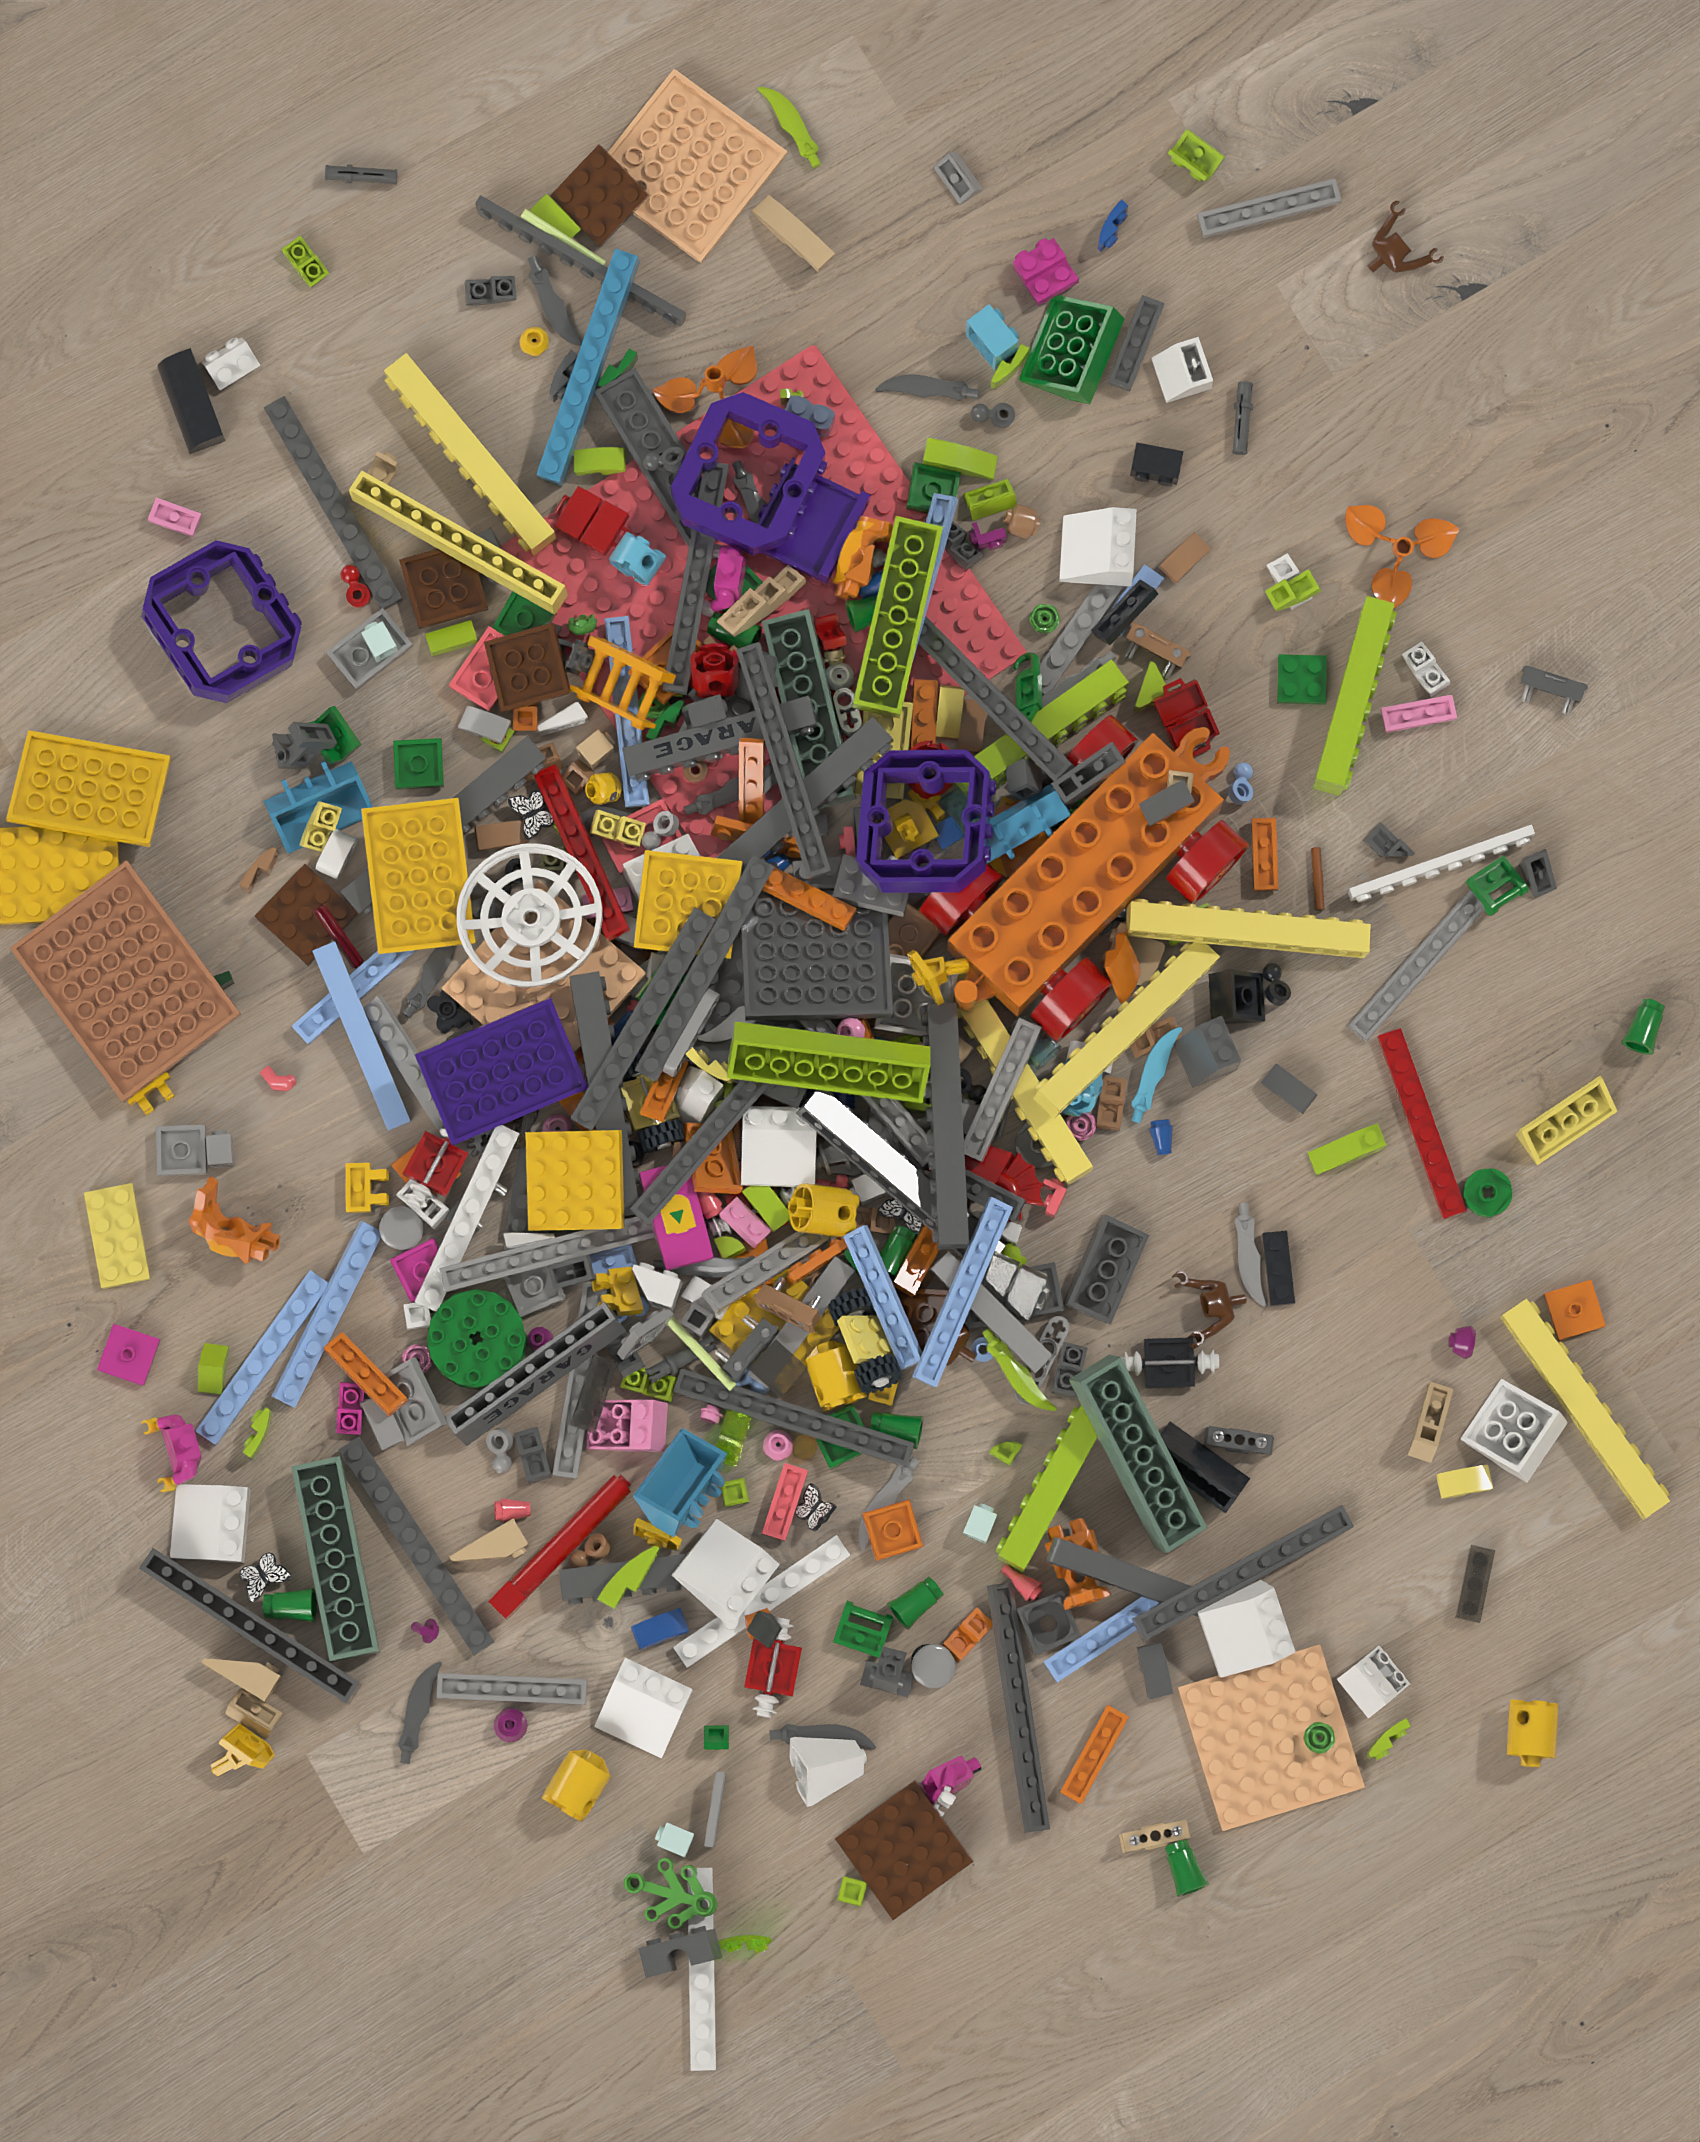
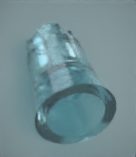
M1026 1016L1019 1017L1021 1019L1033 1023L1032 1021H1029ZM1018 1019L1007 1030L1010 1036ZM1041 1031L1029 1059L1035 1068L1039 1070L1057 1055L1062 1046Z

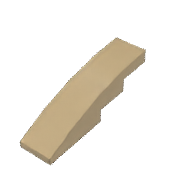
M770 195L752 210V213L784 245L787 244L817 272L835 257V253L818 236Z
M787 565L774 579L768 577L755 591L750 588L717 620V623L734 637L786 602L806 583L805 577Z

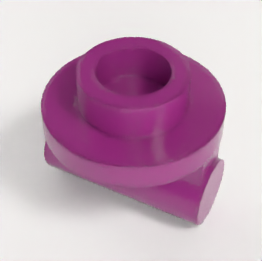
M429 1618L424 1625L419 1622L411 1624V1629L422 1635L423 1642L431 1643L438 1636L439 1626L435 1619Z

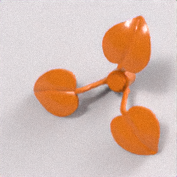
M748 346L733 351L723 357L718 365L709 366L705 370V379H701L697 392L694 382L685 377L671 379L663 385L654 388L653 393L657 401L671 412H688L694 408V398L700 396L705 386L709 391L719 393L720 400L724 399L723 388L725 382L731 380L736 385H743L755 378L757 362L754 347ZM728 419L718 442L727 447H747L753 439L754 430Z
M1372 505L1348 506L1345 514L1347 531L1356 543L1368 546L1374 542L1375 537L1392 543V552L1397 557L1393 570L1390 568L1380 569L1373 576L1371 586L1377 599L1395 603L1394 608L1406 600L1412 588L1410 574L1406 571H1398L1402 559L1411 554L1414 546L1419 544L1420 550L1425 556L1439 558L1449 551L1459 532L1457 526L1446 520L1430 518L1421 521L1415 527L1414 534L1418 539L1417 541H1412L1408 537H1400L1396 540L1379 534L1384 530L1386 520L1383 512Z

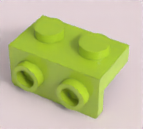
M1186 129L1173 149L1168 151V154L1172 156L1170 160L1181 168L1183 166L1191 171L1189 174L1200 182L1202 180H1210L1226 158L1225 155L1190 129Z

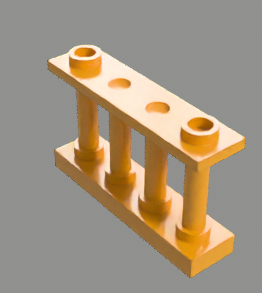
M590 636L587 645L595 648V658L583 687L570 685V689L577 693L576 697L585 702H590L591 700L630 720V725L637 729L644 730L645 727L655 729L656 724L646 719L659 685H662L663 682L673 684L676 675L604 638ZM611 656L613 657L612 662H614V665L600 696L592 692V688L604 659ZM628 665L632 667L630 670L632 674L621 701L617 705L610 701L622 668ZM646 674L650 676V684L639 711L635 714L627 709L641 676Z

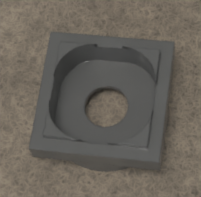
M1063 1590L1016 1609L1035 1656L1081 1637L1071 1610L1064 1609L1063 1604L1066 1598ZM1045 1615H1051L1057 1621V1627L1052 1632H1045L1040 1627V1620Z

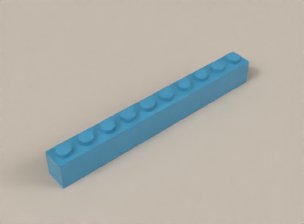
M616 248L614 250L536 474L540 480L561 487L563 485L594 396V391H596L640 264V259L637 255Z

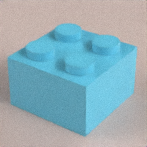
M988 304L966 321V336L993 370L996 371L1001 360L1008 362L1015 356L1019 345V335L1012 326L1008 328L1003 322L1004 316L997 308L993 309Z

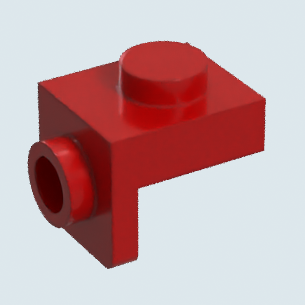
M836 613L814 619L818 641L824 650L835 651L840 649L841 646L847 645L846 635L840 628L839 618Z

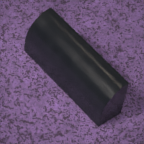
M191 348L162 360L157 365L189 454L225 442Z
M1170 1421L1160 1435L1185 1485L1221 1511L1227 1513L1251 1478Z

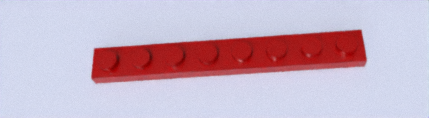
M553 764L537 775H534L568 854L576 858L595 881L603 907L601 928L606 939L611 941L630 931V927L557 765ZM576 870L590 903L594 904V898L589 885Z
M1399 1028L1378 1035L1380 1047L1442 1219L1462 1214L1467 1210L1402 1029Z

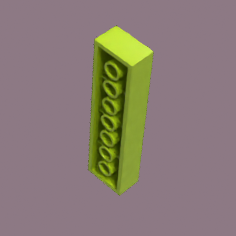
M899 516L895 517L852 708L900 718L943 530L942 526Z
M1366 596L1312 789L1341 796L1343 790H1348L1353 771H1350L1349 768H1354L1360 750L1355 748L1356 744L1360 745L1366 728L1365 725H1362V721H1367L1372 706L1368 699H1373L1378 680L1374 679V677H1379L1385 658L1380 655L1386 652L1391 634H1387V631L1392 630L1397 612L1393 611L1395 603Z
M1111 659L1039 710L1032 720V724L1055 747H1058L1068 739L1066 736L1072 731L1078 733L1087 726L1086 721L1092 717L1097 719L1106 712L1105 708L1113 703L1115 706L1126 698L1125 694L1127 693L1129 682ZM1005 734L974 756L990 772L992 780L996 781L997 789L1007 783L1006 767L1020 759L1033 760L1008 734ZM956 783L968 800L969 783Z
M735 1022L728 1057L727 1078L923 1103L930 1069V1046Z
M1082 1404L1080 1408H1073L1067 1420L1070 1423L1067 1430L1062 1428L1055 1444L1059 1445L1056 1451L1050 1450L1043 1464L1047 1468L1044 1473L1038 1472L1031 1485L1035 1488L1032 1495L1026 1494L1019 1507L1023 1510L1020 1517L1015 1515L1007 1529L1011 1531L1009 1537L1003 1536L996 1548V1552L999 1553L998 1560L1022 1573L1026 1569L1098 1438Z

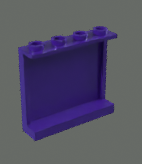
M792 458L789 464H784L780 472L781 481L779 484L775 483L769 493V497H771L768 505L764 504L759 512L758 517L761 519L758 525L769 528L783 499V486L786 481L793 478L798 467L795 458ZM818 475L815 481L818 483L813 496H808L805 502L808 504L803 517L799 516L795 523L798 525L794 537H789L785 545L762 553L827 584L838 564L840 551L848 534L856 528L859 517L863 516L870 502V494L864 491L857 494ZM792 490L788 494L791 497H798L801 493L797 490Z

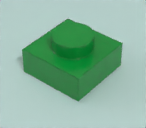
M729 1725L704 1726V1750L729 1749Z

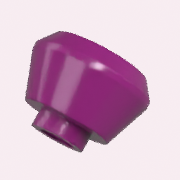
M1472 1326L1456 1328L1455 1333L1450 1332L1448 1347H1452V1352L1464 1359L1470 1358L1475 1346L1476 1330Z
M504 1709L494 1720V1731L505 1742H516L527 1731V1719L517 1709Z

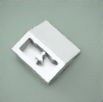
M1199 337L1174 344L1151 358L1166 403L1212 389L1213 378Z
M642 1262L640 1266L634 1264L632 1268L634 1276L649 1305L662 1310L668 1307L673 1313L682 1287L681 1279L677 1277L678 1274L664 1270L662 1274L656 1272L654 1266Z
M1377 1646L1337 1679L1368 1718L1410 1685L1404 1674L1396 1667L1388 1654L1380 1646Z

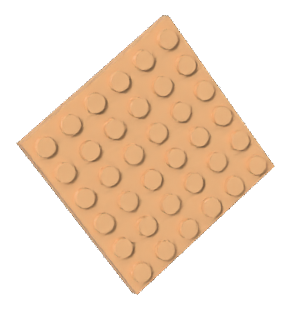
M675 69L672 70L608 151L650 194L633 214L699 263L705 260L788 154L787 150Z
M540 880L533 886L534 889H540L546 893L549 890ZM555 897L554 900L559 910L571 908L561 898ZM529 912L525 916V922L528 924L535 923L538 918L537 913ZM583 917L580 932L574 945L585 951L592 938L594 927ZM575 918L561 920L558 933L567 940L573 930ZM495 928L491 933L494 942L499 948L509 939L504 928ZM600 933L595 948L587 960L576 971L555 983L527 988L510 986L496 981L483 973L469 957L444 984L442 990L482 1025L551 998L574 1055H576L581 1049L569 977L599 971L600 977L605 976L607 991H603L604 1001L609 1000L612 1015L642 982L647 973ZM485 940L475 950V953L484 964L495 955ZM550 940L548 943L540 946V959L553 955L561 947ZM517 944L508 954L516 959L531 961L529 947ZM567 952L557 961L541 966L542 979L562 973L578 959ZM502 961L493 970L510 979L532 981L531 968L517 967Z
M1320 1644L1296 1651L1273 1664L1225 1677L1217 1675L1178 1687L1222 1831L1365 1788ZM1315 1722L1328 1724L1334 1730V1746L1325 1753L1319 1754L1309 1750L1304 1741L1305 1730ZM1318 1735V1736H1317V1739H1318V1740H1321L1322 1737H1321L1320 1735Z

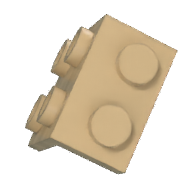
M1120 923L1118 929H1113L1109 942H1112L1110 950H1115L1116 934L1126 932V924ZM1128 936L1141 967L1137 986L1146 988L1150 984L1148 980L1159 967L1165 951V945L1151 938ZM1105 950L1100 963L1103 965V971L1105 974H1107L1105 969V956L1107 950Z

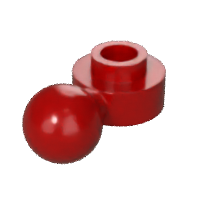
M344 566L340 576L350 586L346 592L348 603L356 608L365 607L371 600L369 588L358 582L360 573L356 566ZM356 591L362 592V597L360 599L354 598V593Z

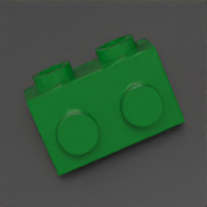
M336 706L329 707L315 721L308 722L328 724L338 744L333 749H323L321 751L323 758L331 765L345 761L362 745Z

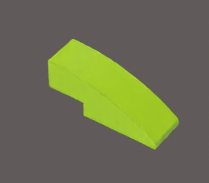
M927 437L923 464L961 472V475L994 480L998 456L961 444Z
M653 1546L630 1560L607 1583L597 1600L616 1610L627 1589L637 1593L660 1548Z

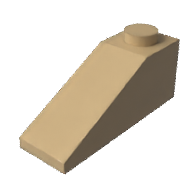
M1430 1381L1413 1433L1408 1456L1429 1463L1432 1462L1439 1445L1454 1389Z
M511 1519L449 1557L453 1563L508 1559L512 1556L514 1559H517L527 1552L525 1548L529 1547V1544L515 1520Z
M206 1658L201 1662L266 1703L282 1679L277 1674L280 1669L268 1662L265 1666L255 1662Z

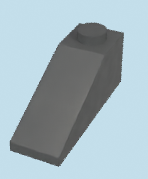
M1111 742L1051 784L1063 802L1070 807L1091 793L1124 765L1126 761L1114 743Z

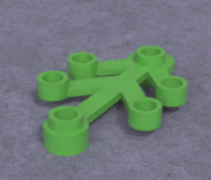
M670 1858L659 1860L657 1867L664 1874L671 1888L646 1881L640 1873L628 1874L624 1879V1887L629 1893H638L643 1890L669 1898L657 1906H651L645 1910V1918L650 1922L657 1921L661 1914L681 1903L692 1905L680 1914L675 1913L669 1916L668 1925L673 1929L682 1927L685 1921L697 1914L702 1917L711 1916L718 1907L715 1895L703 1890L696 1877L697 1869L693 1865H686L681 1869V1876L688 1881L694 1895L685 1893L673 1870L674 1862ZM664 1861L669 1863L668 1870H664L662 1867ZM687 1868H690L693 1872L691 1877H687L685 1874ZM634 1878L640 1881L638 1887H635L632 1883ZM704 1899H707L710 1904L707 1909L702 1906ZM651 1909L656 1911L654 1919L649 1916ZM674 1916L680 1920L677 1926L672 1922Z

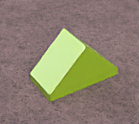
M1150 661L1134 712L1139 713L1154 706L1152 700L1164 694L1163 686L1166 684L1154 662Z
M204 1343L198 1364V1392L219 1395L223 1393L229 1346Z

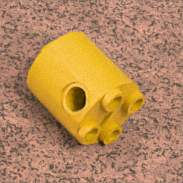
M808 1183L800 1184L789 1201L790 1223L793 1229L798 1232L843 1237L856 1229L855 1217L856 1209L859 1206V1197L846 1188Z
M832 1340L817 1345L805 1360V1364L823 1412L835 1409L842 1404L849 1405L855 1403L859 1399L867 1397V1394L861 1391L854 1371L857 1369L858 1364H854L846 1344Z
M1510 1700L1506 1755L1520 1757V1766L1540 1767L1542 1759L1556 1758L1558 1703L1532 1700V1702Z
M588 1749L569 1750L541 1798L560 1808L561 1811L572 1818L583 1822L612 1776L604 1759Z

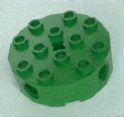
M474 1289L457 1293L440 1305L430 1320L427 1342L431 1359L445 1378L459 1387L482 1390L524 1359L527 1337L523 1320L509 1301L495 1292ZM480 1334L483 1342H478L474 1345L471 1338Z

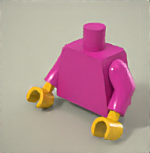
M177 1414L158 1419L153 1417L141 1422V1424L147 1423L149 1430L144 1432L146 1435L158 1432L161 1429L173 1470L172 1477H161L158 1479L157 1483L165 1484L164 1489L160 1490V1492H172L176 1489L177 1485L193 1478L197 1474L201 1460V1453L192 1423H185L182 1416Z

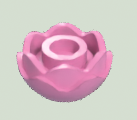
M851 1017L843 1019L837 1027V1035L860 1038L865 1036V1027L858 1019Z
M1081 1113L1080 1116L1069 1115L1066 1119V1125L1078 1141L1090 1138L1095 1132V1118L1090 1113ZM1083 1124V1127L1079 1128L1078 1125Z
M562 1114L549 1116L542 1128L543 1132H559L555 1130L556 1127H560L559 1131H573L570 1119Z
M419 1344L411 1345L404 1351L402 1362L404 1363L415 1357L419 1358L420 1361L418 1363L424 1374L431 1368L433 1363L430 1351L427 1347Z
M773 1430L765 1436L763 1450L771 1459L779 1461L791 1455L794 1442L786 1431ZM779 1442L781 1444L780 1447H777L776 1443Z

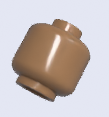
M1016 504L1012 510L1007 509L1003 518V522L1006 523V531L1023 539L1036 534L1041 520L1035 509L1021 504Z

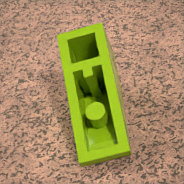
M1378 1123L1307 1152L1317 1176L1382 1151L1386 1148L1387 1144Z

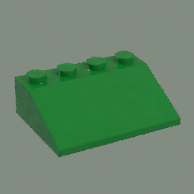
M1060 295L1055 296L1050 300L1018 380L1062 398L1090 405L1125 318L1113 306Z

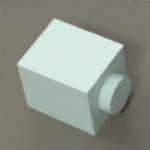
M383 621L380 623H370L364 628L365 631L361 632L377 663L398 652L397 646Z
M980 1503L979 1507L974 1505L963 1535L986 1544L997 1514L993 1513L994 1508Z
M666 1823L665 1827L660 1825L655 1840L659 1841L657 1846L685 1858L695 1834Z

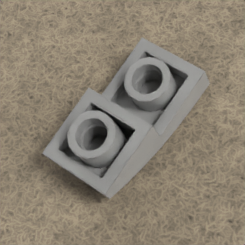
M467 706L458 729L502 744L511 721L490 712Z
M371 1398L360 1402L382 1450L404 1440L393 1414L389 1417Z

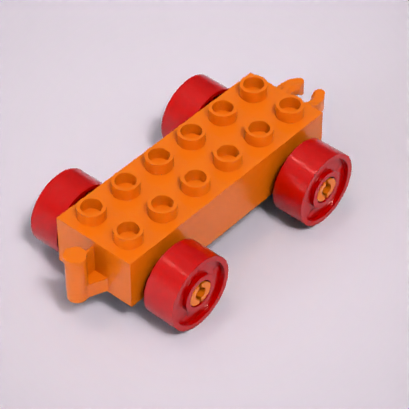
M1113 715L1107 716L1098 723L1073 748L1066 758L1076 767L1113 742L1126 763L1091 793L1083 797L1081 800L1091 795L994 894L993 892L1002 882L1003 876L987 863L986 871L961 892L931 893L919 910L945 937L953 934L948 939L947 950L956 959L965 958L969 961L970 971H968L965 980L959 981L954 989V1001L957 1003V1008L961 1011H970L976 1004L996 996L1018 1017L1042 993L1045 997L1034 1009L1030 1018L1038 1026L1042 1027L1056 1043L1072 1032L1101 1002L1113 986L1109 977L1088 957L1079 962L1068 973L1064 971L1066 967L1176 856L1180 860L1167 875L1166 881L1190 904H1195L1231 870L1248 849L1249 844L1224 820L1217 822L1203 836L1199 833L1221 810L1224 799L1207 783L1217 778L1226 768L1230 755L1229 748L1221 747L1215 753L1214 760L1209 764L1197 763L1193 758V749L1197 745L1206 742L1210 734L1208 728L1202 727L1187 733L1180 742V746L1174 752L1152 733L1129 756L1137 745L1138 739ZM1169 770L1194 773L1191 790L1194 803L1173 813L1172 816L1149 826L1139 804L1167 788Z

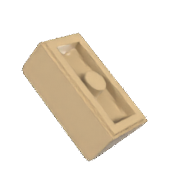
M243 1688L239 1689L225 1712L226 1715L265 1739L270 1736L283 1714Z

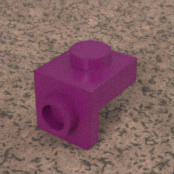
M974 522L972 523V530L968 531L972 545L976 544L979 551L986 548L995 550L1001 548L1003 543H1006L1007 536L1004 528L980 534L978 524Z

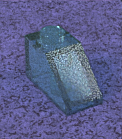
M958 787L941 798L939 802L965 838V827L961 815L967 807L968 798ZM977 818L972 820L971 822L975 823L978 822L980 819Z

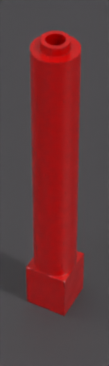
M621 1474L618 1478L613 1475L488 1602L508 1620L551 1573L629 1495L631 1491L628 1487L631 1484Z

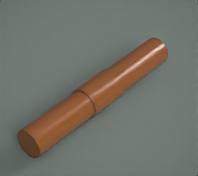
M1321 847L1311 848L1315 911L1325 910Z

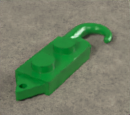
M1028 652L1021 655L1015 661L1013 669L1017 670L1022 662L1030 660V668L1025 669L1016 677V707L1032 722L1038 710L1042 709V675L1040 674V659L1038 655Z

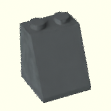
M1222 1016L1198 1025L1174 1042L1175 1049L1192 1088L1236 1071L1241 1062Z

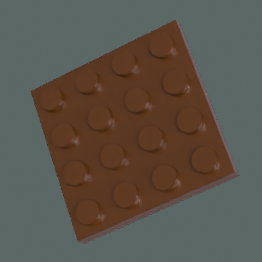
M916 1780L835 1838L892 1920H895L974 1862Z

